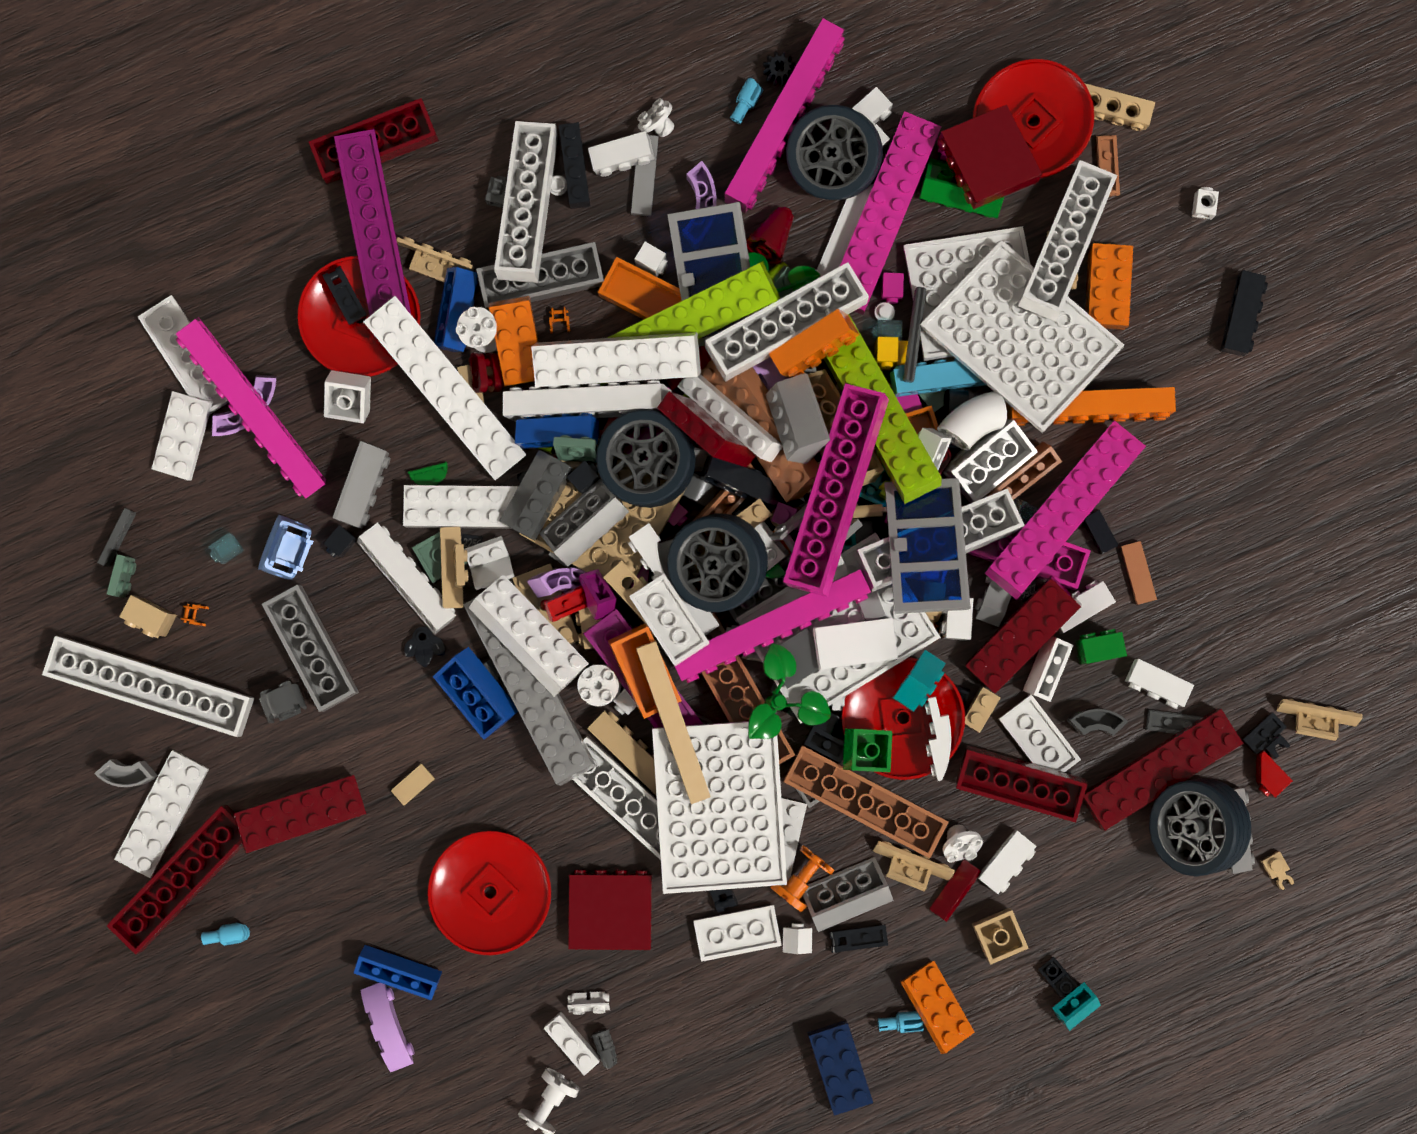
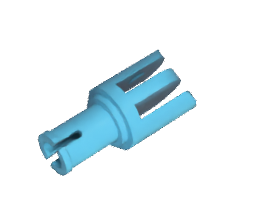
M748 78L736 98L738 104L730 119L737 124L742 123L748 109H754L763 92V88L753 78Z
M241 923L221 925L219 930L202 932L201 940L203 945L218 942L224 946L237 944L248 939L250 930Z
M917 1011L899 1012L896 1017L878 1018L879 1032L896 1029L900 1033L924 1031L923 1021Z

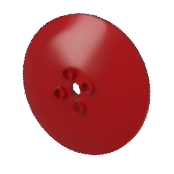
M1024 60L1003 68L985 84L975 103L973 118L1007 104L1042 173L1041 178L1056 174L1070 166L1086 148L1094 127V106L1087 86L1071 69L1050 60ZM1038 117L1040 119L1037 126H1030L1028 124L1030 118Z
M358 256L335 260L316 272L302 292L298 306V326L303 342L312 356L329 370L370 377L385 373L397 366L398 363L380 341L374 337L364 322L361 324L356 322L351 325L348 324L322 276L327 272L329 274L335 271L336 267L341 266L367 314V319L370 317ZM404 277L411 315L420 325L419 302L414 289ZM340 278L333 280L334 285L342 282Z
M908 657L846 695L845 705L842 710L844 735L845 728L892 731L891 771L875 772L887 778L910 780L932 773L930 765L934 764L932 756L928 757L925 746L929 744L928 739L936 738V734L931 735L929 723L933 722L931 714L927 715L925 704L922 707L918 705L913 712L893 698L918 660L917 658ZM944 673L939 682L935 681L934 684L937 687L931 696H936L940 715H949L951 726L950 759L956 752L963 736L965 710L957 687ZM906 712L909 715L908 722L900 723L897 720L898 714Z
M499 831L473 833L450 845L437 860L428 885L430 912L439 930L459 948L480 955H499L524 945L541 928L548 914L551 902V882L541 857L525 841L511 834ZM488 886L496 889L495 897L489 898L486 896L485 889Z

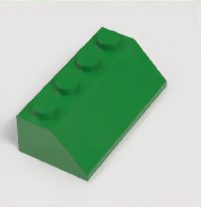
M929 158L920 199L930 203L943 204L950 208L963 209L969 213L982 214L989 218H998L1004 197L973 209L971 204H968L965 200V192L962 186L960 187L956 182L954 170L949 168L947 162Z

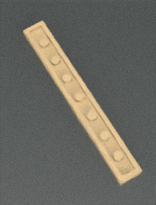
M653 641L636 648L689 801L691 804L710 798L708 787L657 643Z

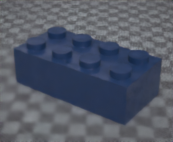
M847 1020L808 1032L834 1116L872 1104L873 1100Z

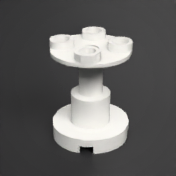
M470 307L464 311L459 317L456 327V333L459 335L460 340L465 345L483 353L497 351L495 341L497 323L493 314L482 307Z
M593 665L586 668L579 676L577 687L581 698L588 704L603 706L615 700L621 692L622 684L607 665Z
M547 1068L541 1076L548 1083L541 1095L544 1100L536 1113L521 1109L518 1116L526 1120V1125L534 1130L540 1128L544 1134H554L555 1128L546 1121L554 1105H560L565 1095L576 1098L581 1089L573 1081L566 1080L565 1076L561 1073Z

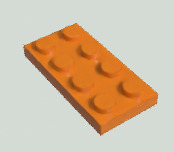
M935 961L928 962L901 981L902 986L941 1054L947 1053L975 1033Z

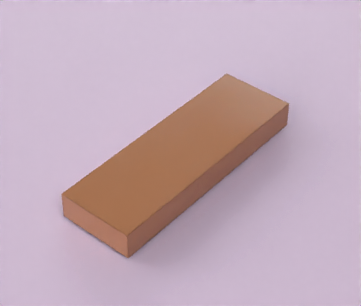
M1117 135L1096 136L1097 167L1117 175L1109 196H1119Z
M1141 541L1120 546L1136 605L1157 600Z

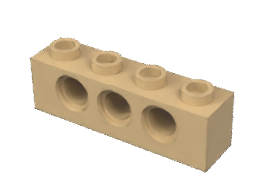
M1084 83L1090 92L1091 98L1096 102V106H1094L1095 120H1109L1117 126L1128 125L1136 131L1148 128L1155 102ZM1107 104L1114 105L1116 111H1109ZM1127 109L1133 110L1134 113H1135V116H1134V117L1128 116L1127 113H1126V110H1127Z
M620 561L603 578L645 622L629 596L648 583L642 576L638 579L634 575L636 570L628 561L625 564L623 561ZM631 577L634 580V586L631 589L623 587L622 581L624 578Z

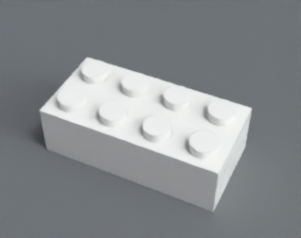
M1007 419L1002 429L990 432L946 468L945 471L950 478L959 479L960 491L968 502L973 503L982 499L1034 456L1037 450L1014 420Z

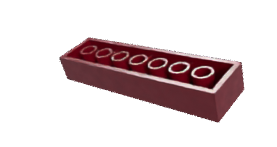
M1215 709L1087 789L1083 802L1100 829L1106 831L1157 799L1169 786L1187 780L1244 743L1223 710Z
M222 805L107 925L135 955L141 953L243 847L233 816L235 812L228 805Z

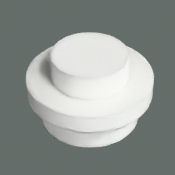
M560 175L553 176L550 193L556 196L564 194L567 190L566 179Z
M880 303L875 308V317L882 323L890 322L895 315L894 307L889 303Z

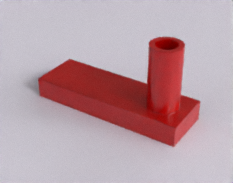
M582 585L552 599L541 601L540 608L542 611L547 612L551 622L587 607Z

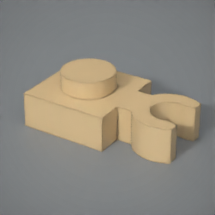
M1276 851L1260 860L1270 879L1277 878L1276 884L1279 889H1285L1282 885L1285 879L1288 880L1289 884H1294L1292 877L1285 873L1290 868L1280 851Z

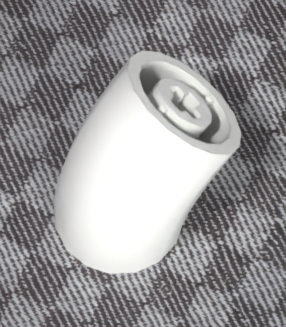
M994 391L971 398L959 405L944 418L937 427V430L952 438L950 443L963 450H970L984 435L1002 429L1005 426L1007 420L1005 401L1000 394Z

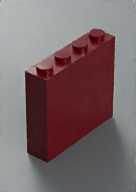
M1007 104L940 133L938 146L942 152H945L947 164L950 169L954 170L956 182L960 187L962 186L965 192V200L968 204H971L973 209L1038 183L1042 176Z
M669 391L657 407L712 457L746 468L755 458L756 454L694 400Z
M574 870V873L569 875L568 949L651 950L652 874H648V870H636L635 874H627V870H615V874H607V870H595V873H586V870Z

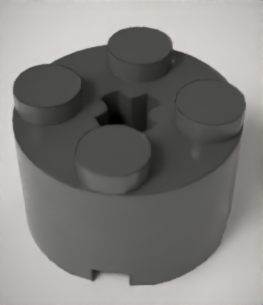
M291 681L281 683L278 689L273 691L272 689H267L260 693L261 698L259 701L268 723H275L273 719L279 718L280 721L289 719L300 714L301 708L307 709L298 684H291Z

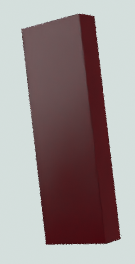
M964 859L929 910L947 922L982 871Z

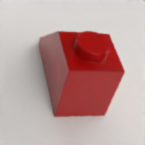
M1261 751L1256 755V783L1260 786L1258 789L1264 796L1276 798L1293 780L1265 751Z

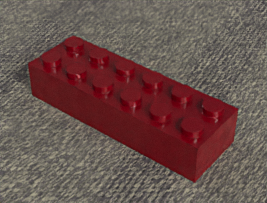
M422 98L309 141L318 168L326 184L342 179L334 136L374 129L381 163L439 141Z
M1051 575L966 662L965 666L996 694L1081 608L1082 603Z
M969 745L966 747L956 782V789L1075 823L1087 788V780L1085 778Z
M352 775L234 813L233 816L246 854L365 815L366 810L355 776Z

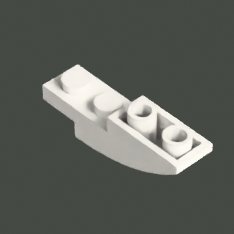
M936 696L928 697L925 708L927 715L931 714L933 722L929 723L931 735L936 734V738L928 739L929 744L925 746L928 757L932 756L934 764L930 765L932 777L937 776V780L941 781L946 772L950 757L951 726L949 715H940Z

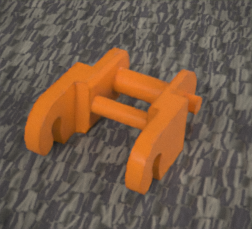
M552 307L551 311H549V314H552V317H549L550 334L553 333V323L558 321H565L567 323V332H570L569 316H566V313H568L566 307L563 310H554ZM554 314H564V318L554 319Z
M190 604L183 606L185 608L184 618L180 619L184 620V623L190 621L189 624L206 626L204 623H198L195 618L199 608L209 610V607L195 604L192 607H189ZM189 609H194L192 619H188Z

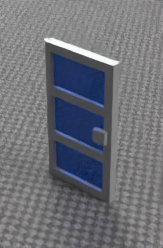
M740 202L667 214L682 301L750 268ZM757 311L698 339L699 347L705 346V340H707L708 338L740 322L741 320L749 317Z
M942 479L940 487L906 504L901 499L893 482H885L895 614L971 609L959 479Z

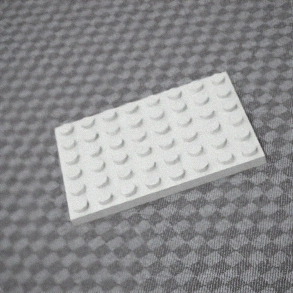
M1001 240L920 325L927 334L994 392L1000 394L1011 407L1043 433L1124 347V344L1069 297H1067L1056 322L1019 307L1018 305L1034 267Z
M876 533L841 554L849 574L861 570L855 558V553L858 549L880 541ZM905 579L901 580L903 603L918 602ZM890 584L876 590L885 616L875 620L893 619L898 659L819 669L788 689L786 686H783L780 691L786 698L787 703L800 704L801 697L805 693L815 691L823 695L828 706L941 637L925 612L895 614L893 587ZM788 586L737 617L736 620L741 626L811 592ZM855 601L848 603L850 607L839 613L837 610L829 612L831 616L822 621H818V618L812 620V625L808 627L809 631L814 637L813 628L865 622L859 604H856ZM797 627L792 630L793 634L781 639L778 636L773 639V644L780 645L802 630ZM759 645L754 649L763 662L769 646L763 648L762 645ZM774 680V682H775L776 685L778 686V685H779L778 681H777V680ZM790 707L801 724L802 722L798 718L800 707Z
M749 721L687 725L688 734L711 796L691 804L664 727L652 728L663 894L787 885L777 736L771 739H749Z

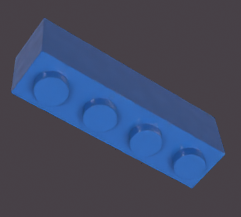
M459 267L447 268L434 343L439 349L451 352H464L466 345L456 333V327L461 314L474 305L473 297L478 284L477 272Z
M581 413L580 416L562 414L561 417L544 415L542 418L537 419L535 417H524V419L516 420L515 444L523 449L554 447V437L562 435L577 439L589 437L595 440L598 445L599 420L590 413Z
M364 945L358 957L354 974L432 1000L442 971Z

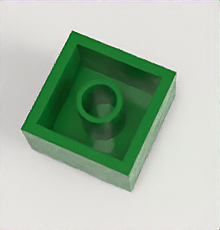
M1116 629L1102 631L1100 636L1097 637L1096 633L1081 635V640L1075 641L1080 665L1127 656L1123 633H1116Z
M845 728L843 770L890 772L892 731Z

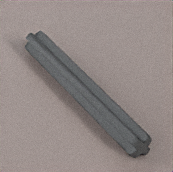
M916 287L914 293L903 381L913 383L915 380L921 334L920 324L923 319L926 288Z

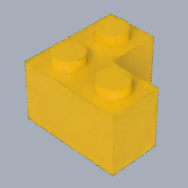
M898 337L877 338L875 342V361L881 371H890L891 368L905 365L908 341H898Z

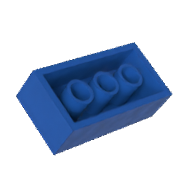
M469 647L455 655L433 676L483 740L497 731L518 712L511 698Z

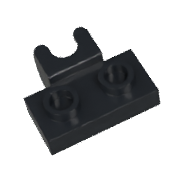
M1274 712L1269 713L1241 739L1254 754L1257 755L1264 749L1273 759L1279 757L1275 750L1277 744L1283 748L1290 747L1286 739L1280 735L1287 727Z

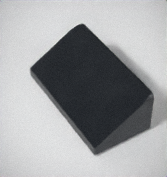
M1100 510L1084 519L1083 523L1100 555L1119 546Z

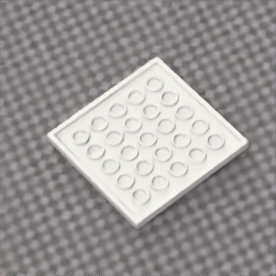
M1023 226L904 245L903 249L913 300L916 287L926 288L922 322L1001 240L1030 264ZM921 328L920 341L924 361L953 357L952 354Z

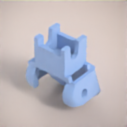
M278 515L266 542L258 570L284 579H293L297 571L302 572L306 556L314 542L310 540L311 528L301 522ZM288 526L302 530V535L299 536L288 532ZM274 562L289 567L288 572L272 567Z

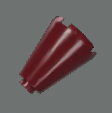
M777 207L747 238L748 251L763 255L768 259L769 264L780 263L794 219L792 211L787 207Z

